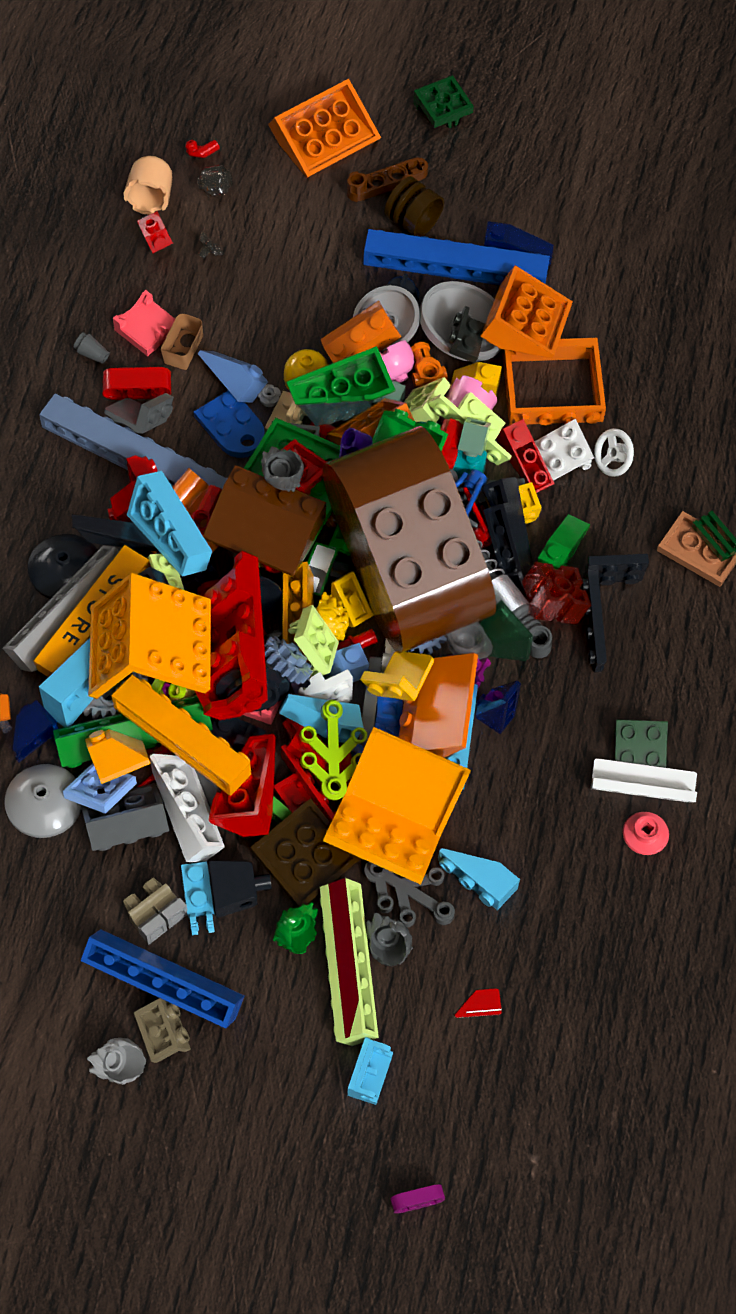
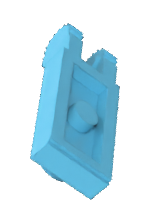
M207 861L181 865L188 910L187 915L190 918L192 935H198L199 931L196 917L204 915L207 916V930L209 933L215 932L212 916L214 908Z

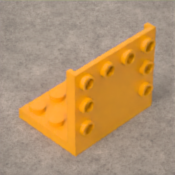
M130 573L91 606L88 696L98 699L132 672L204 694L210 690L211 599Z
M373 727L348 785L347 792L336 811L323 841L421 885L440 836L471 770Z

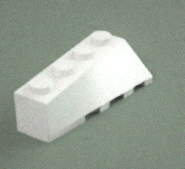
M152 754L150 756L152 772L186 862H205L225 846L217 826L211 824L208 820L210 807L195 769L176 755Z

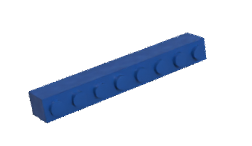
M371 229L368 230L364 249V265L495 285L501 284L514 265L546 284L550 256L539 253L533 254L518 250H506L474 245L472 243L466 244Z

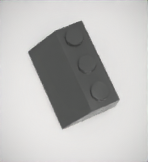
M156 783L131 789L106 814L81 805L92 851L108 850L112 846L122 843L132 844L138 839L158 837L164 832L169 831L163 802Z

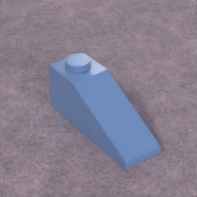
M200 350L198 352V355L238 402L253 403L268 383L267 379L262 375V370L256 365L215 351Z
M360 643L336 651L331 672L323 675L325 680L347 669L353 677V682L360 680L363 672L369 669V662ZM310 678L304 684H297L295 681L290 682L295 695H298L300 687L306 689L311 684Z

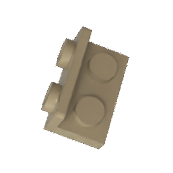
M159 998L134 1012L151 1062L158 1063L178 1051L187 1052L191 1050L188 1042L190 1040L189 1034L180 1021L178 1006Z

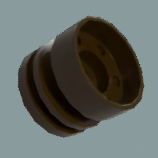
M409 176L394 188L387 200L384 213L387 218L394 220V223L403 225V229L413 236L423 237L438 221L445 202L443 197L431 189L426 190L424 184Z

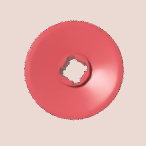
M638 812L626 820L623 826V838L628 847L634 852L642 855H652L660 852L667 845L669 829L665 821L658 815L651 812ZM644 827H647V829H649L652 832L650 834H646L644 831H642V829Z

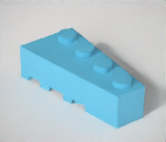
M158 471L137 476L127 516L181 576L205 571L212 550L164 473Z
M90 638L39 686L45 713L63 727L71 726L94 699L88 696Z

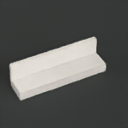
M595 759L591 789L695 803L697 792H695L697 773Z

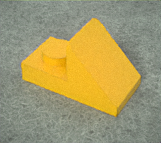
M354 571L332 582L331 595L332 597L335 596L338 602H343V608H347L346 612H349V627H355L374 616Z

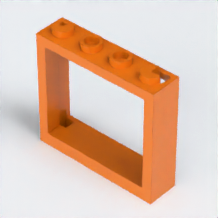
M598 338L560 339L553 358L503 349L502 356L509 425L524 419L526 425L567 424L574 419L578 423L587 422L594 424L603 422L606 406ZM589 359L594 405L516 408L512 362Z

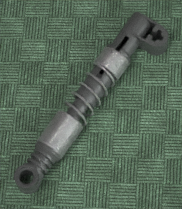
M450 469L453 479L456 482L458 480V475L454 470ZM478 541L481 545L480 549L494 587L497 614L507 626L515 629V632L526 644L527 651L532 657H546L552 647L551 631L540 624L531 612L532 607L530 603H528L527 599H525L508 575H504V570L496 569L497 561L489 558V551L483 550L482 542ZM492 561L495 563L494 569L490 566ZM495 571H502L503 575L498 576ZM537 639H541L545 643L538 645L535 644L534 641Z

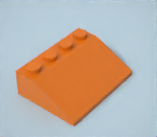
M349 79L274 117L268 124L279 145L306 178L381 139Z
M514 265L500 284L481 337L500 349L553 358L573 301Z
M470 653L434 658V663L415 701L403 700L404 705L399 720L400 732L398 738L443 758L466 748L478 654Z

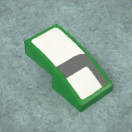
M319 542L315 543L308 564L314 575V597L321 599L330 581L332 565L335 558H338L339 551Z

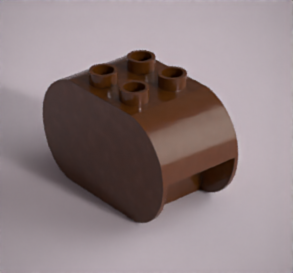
M417 426L323 464V479L327 496L368 603L384 637L387 638L389 644L397 653H403L495 614V592L485 559L449 466L437 443L424 427Z

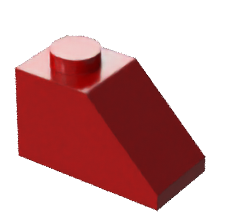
M136 480L130 482L110 498L112 508L107 509L110 520L132 522L127 516Z

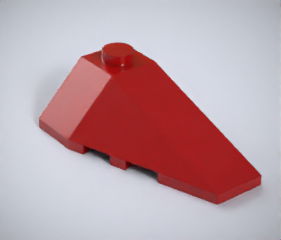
M274 734L249 737L241 752L250 760L251 775L231 796L223 790L221 793H216L208 819L211 824L243 837L269 834L273 813L276 744Z

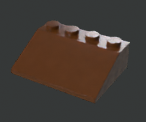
M235 465L223 486L203 537L206 541L237 554L244 551L258 557L259 563L294 577L326 518V502L298 490L294 492L290 490L288 492L274 488L271 484L267 483L263 476Z

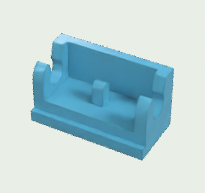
M365 1037L348 1086V1096L377 1104L393 1056L390 1046Z

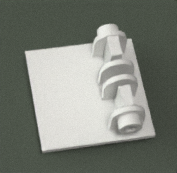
M576 419L534 441L553 481L577 467H582L583 470L591 467L594 456Z

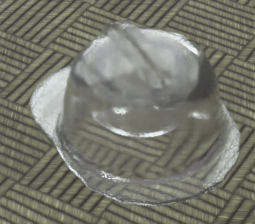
M478 622L447 634L448 648L455 655L475 653L478 654V659H483L492 653V643Z

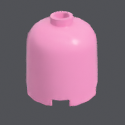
M464 375L460 379H455L446 395V398L456 407L459 406L464 396L469 392L473 393L490 410L497 403V397L492 390L488 393L481 388L482 382ZM439 416V417H440L439 419H440L441 423L443 424L444 418L441 417V416Z

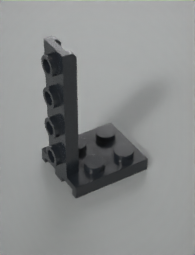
M648 554L588 556V564L585 566V573H583L582 593L587 595V602H584V616L589 617V626H586L587 641H591L592 649L588 651L589 664L594 666V672L603 671L607 661L599 583L606 586L612 585L615 582L636 584L642 581L649 564Z

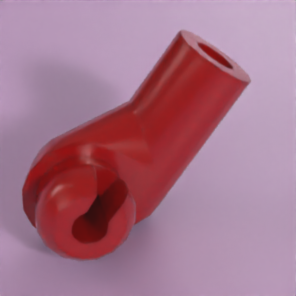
M189 140L185 144L187 154L199 158H206L220 149L216 140H212L204 146H198L194 140Z

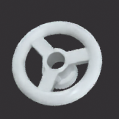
M620 429L606 430L599 436L595 444L594 457L598 468L604 474L612 477L622 475L629 469L634 456V448L630 437ZM616 436L620 437L624 443H617ZM608 438L609 448L607 455L602 459V446ZM611 461L624 462L618 469L607 467Z

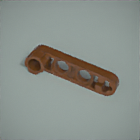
M417 157L366 175L357 171L352 172L347 179V197L355 202L363 201L394 190L406 177L412 176L418 181L423 180L428 174V163L425 159ZM394 173H401L404 177L395 179L392 175ZM380 180L383 184L381 186H374L372 181Z

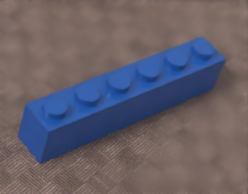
M101 929L89 937L81 958V962L223 1028H227L236 1020L245 997L234 990Z

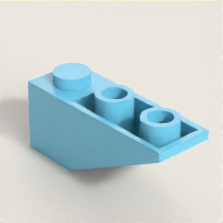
M288 694L279 709V713L304 727H313L317 734L327 739V721L322 718L320 710L322 705L328 700ZM339 702L342 705L343 713L338 719V740L341 743H345L350 738V734L354 729L364 727L359 705ZM329 706V711L332 714H336V707ZM355 732V737L358 739L360 732Z
M443 848L439 851L438 861L440 866L446 872L455 874L459 878V882L466 889L474 890L479 895V899L488 907L492 906L498 910L518 889L520 879L500 862Z

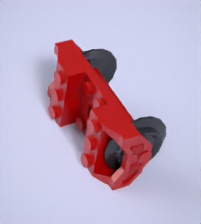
M241 551L234 557L235 564L233 569L220 580L204 582L197 588L198 595L211 599L210 690L205 694L195 691L203 707V714L218 720L240 717L245 713L268 709L288 694L290 686L286 676L282 677L280 671L266 667L262 617L279 607L282 603L283 592L277 583L259 575L258 557Z

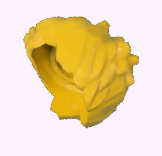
M323 592L322 598L315 609L337 640H344L349 626V612H346L347 608H343L342 601L338 602L335 596L332 597V595Z

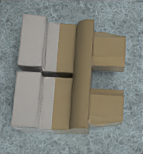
M154 878L150 879L143 886V890L148 897L142 902L135 893L129 895L123 901L130 922L148 945L167 931V927L170 929L187 916L188 911L187 905L180 898L176 897L166 883L162 885Z

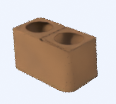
M179 314L176 317L161 347L165 364L187 370L203 337L202 321L199 318L187 314ZM192 334L195 336L191 347L181 345L180 339L183 335ZM176 352H183V353H185L186 355L180 356V355H177V354H174V353H176Z

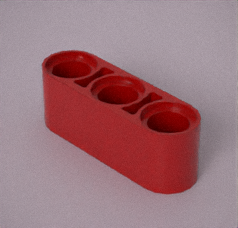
M109 368L103 372L102 394L107 399H154L164 393L171 395V371L168 368Z

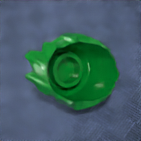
M311 902L308 905L303 903L298 908H289L287 911L283 910L282 916L276 924L273 941H277L278 946H282L294 954L305 953L306 947L315 940L317 935L314 927L318 909L313 908V903Z

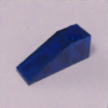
M490 221L487 223L484 246L550 256L548 266H551L553 244L511 224Z
M514 681L492 688L487 696L483 694L475 705L477 708L476 718L501 734L515 717L521 683Z

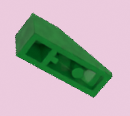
M568 514L539 555L536 573L558 582L588 531L590 524Z

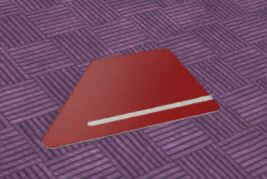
M499 989L476 990L458 1010L455 1017L500 1015L502 1011Z

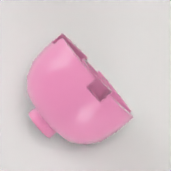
M406 340L387 347L388 350L381 354L391 380L399 383L409 378L407 373L412 370L414 365V354Z

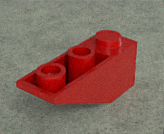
M524 419L502 428L496 438L500 446L512 456L509 461L520 477L525 479V484L532 482L536 493L555 484Z

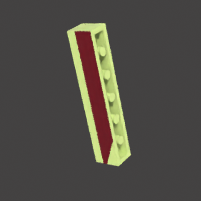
M344 878L320 887V905L323 913V931L326 941L325 954L328 960V981L331 988L334 1034L337 1042L354 1046L363 1043L365 1037L373 1040L379 1038L361 884Z

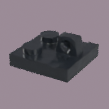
M236 717L224 720L215 719L212 725L213 730H210L217 738H224L229 743L230 748L237 753L242 751L250 736L266 735V730Z

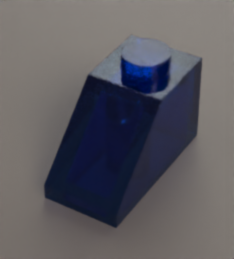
M37 700L31 705H25L16 716L13 752L19 763L54 735L53 730L58 729L56 720Z

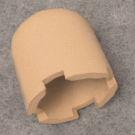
M156 156L141 157L134 162L124 189V200L126 202L128 200L133 205L134 211L150 215L155 211L161 209L164 211L166 209L172 186V170L163 159Z

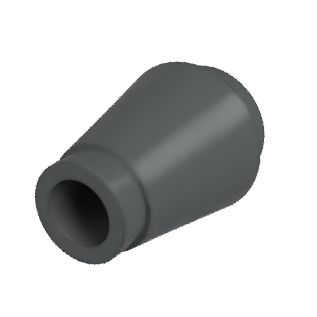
M84 332L79 335L73 346L78 354L101 364H104L110 355V352L91 334Z

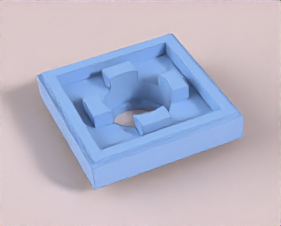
M92 763L63 790V795L65 799L106 814L137 784L136 776L127 773L101 784L95 766ZM104 788L105 793H97L98 789Z

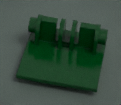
M616 720V727L614 728V737H616L615 761L666 768L668 721Z

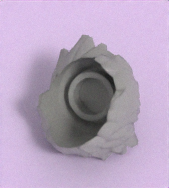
M128 1038L110 1039L103 1047L98 1048L96 1052H93L87 1058L93 1065L89 1072L101 1079H108L110 1082L122 1085L132 1082L143 1073L144 1065L146 1064V1058L143 1055L142 1049Z

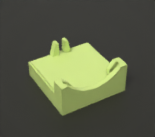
M445 377L413 389L404 402L407 403L415 422L422 421L427 423L429 420L436 423L439 420V415L428 405V402L440 394H446L450 384Z
M311 605L303 608L300 619L289 625L291 628L288 629L290 634L295 633L294 641L311 663L312 667L310 669L313 672L309 678L319 672L322 675L331 672L339 641L318 611Z

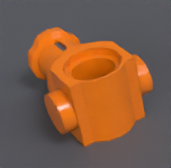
M418 342L411 347L416 361L414 365L415 373H412L414 386L420 387L443 377L447 380L446 368L441 366L438 360L431 357L429 343Z

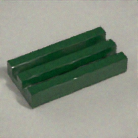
M710 511L707 516H702L699 521L695 520L692 523L694 530L721 562L736 554V538L713 511ZM703 525L706 526V528H707V529L711 532V534L713 535L714 539H715L718 543H720V544L722 545V547L727 551L726 553H724V551L719 547V545L714 541V539H713V538L708 534V532L703 528Z

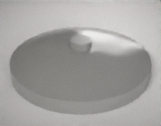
M458 281L443 282L433 286L424 296L420 304V324L426 336L437 348L454 358L467 361L449 353L451 343L448 342L451 331L455 329V326L452 325L457 312L461 313L464 307L467 306L470 307L468 317L486 323L495 299L482 289L468 283ZM483 338L476 362L493 358L501 349Z

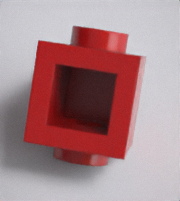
M158 211L137 221L152 253L173 244Z

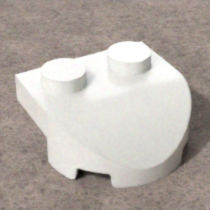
M348 669L326 680L321 672L309 679L311 684L306 689L300 687L298 690L299 696L349 703L352 700L353 677Z

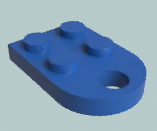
M229 390L194 411L195 419L217 445L230 456L237 458L251 456L265 435L262 422L245 402H238ZM244 440H252L254 442L249 447L243 446L241 443Z

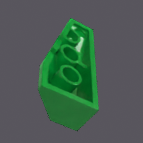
M377 346L286 382L295 405L371 401L396 391Z

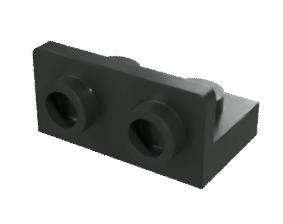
M465 306L462 312H457L452 325L455 326V329L451 331L448 342L451 343L449 353L475 363L479 357L483 340L481 334L485 323L468 317L470 307Z

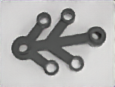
M369 861L366 863L365 876L370 882L375 883L378 895L377 907L380 912L389 913L393 909V899L387 893L386 883H388L396 890L400 908L399 920L406 927L413 926L416 919L414 911L410 908L408 897L431 910L434 920L438 924L448 925L453 921L455 909L452 904L445 901L439 903L415 888L429 884L434 886L442 884L444 881L442 869L432 868L429 873L425 874L420 885L407 878H399L385 868H382V872L376 873L373 871V868L378 865ZM437 873L441 878L434 880L431 876ZM388 901L390 906L384 908L381 906V902ZM441 908H447L449 910V913L443 915L440 913L439 910ZM410 915L413 919L406 922L403 920V916Z

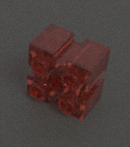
M535 562L522 580L526 595L532 600L530 607L534 619L552 621L555 617L561 623L578 624L591 606L586 590H580L583 581L576 567L561 565L559 569H554L553 564Z

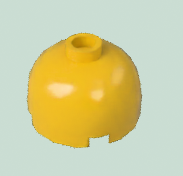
M304 349L297 351L289 357L285 364L284 382L286 387L288 388L287 381L328 366V361L322 354L314 350Z

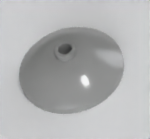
M393 285L382 286L370 291L360 300L355 308L353 317L377 301L381 302L402 336L391 345L403 340L408 342L416 333L420 323V308L414 296L406 289ZM386 347L385 349H383L382 351H380V352H385V351H387V350H388L387 347Z
M40 764L29 767L15 776L7 788L4 801L6 814L12 825L20 832L36 838L56 836L69 829L76 822L82 810L81 804L65 799L63 795V790L76 779L74 775L60 766ZM40 791L46 792L44 796L37 795Z

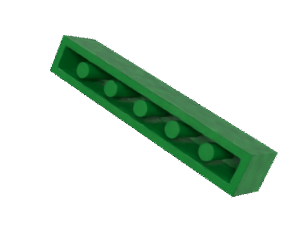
M197 695L171 701L178 709L180 707L185 709L197 723L202 722L209 730H213L210 716L203 714V707ZM123 714L53 730L62 767L67 766L69 768L78 767L82 762L92 760L85 739L98 730L106 731L110 729L141 740L146 749L153 748L160 742Z

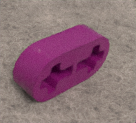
M438 1184L400 1193L391 1197L390 1200L394 1213H404L445 1201V1195L442 1185Z

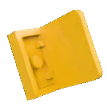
M394 652L384 673L364 671L360 680L373 695L415 701L434 663V658L428 654L411 652L399 654Z

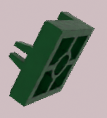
M453 75L414 90V106L417 110H423L434 128L446 123L451 128L452 122L457 126L461 117L473 113V104Z

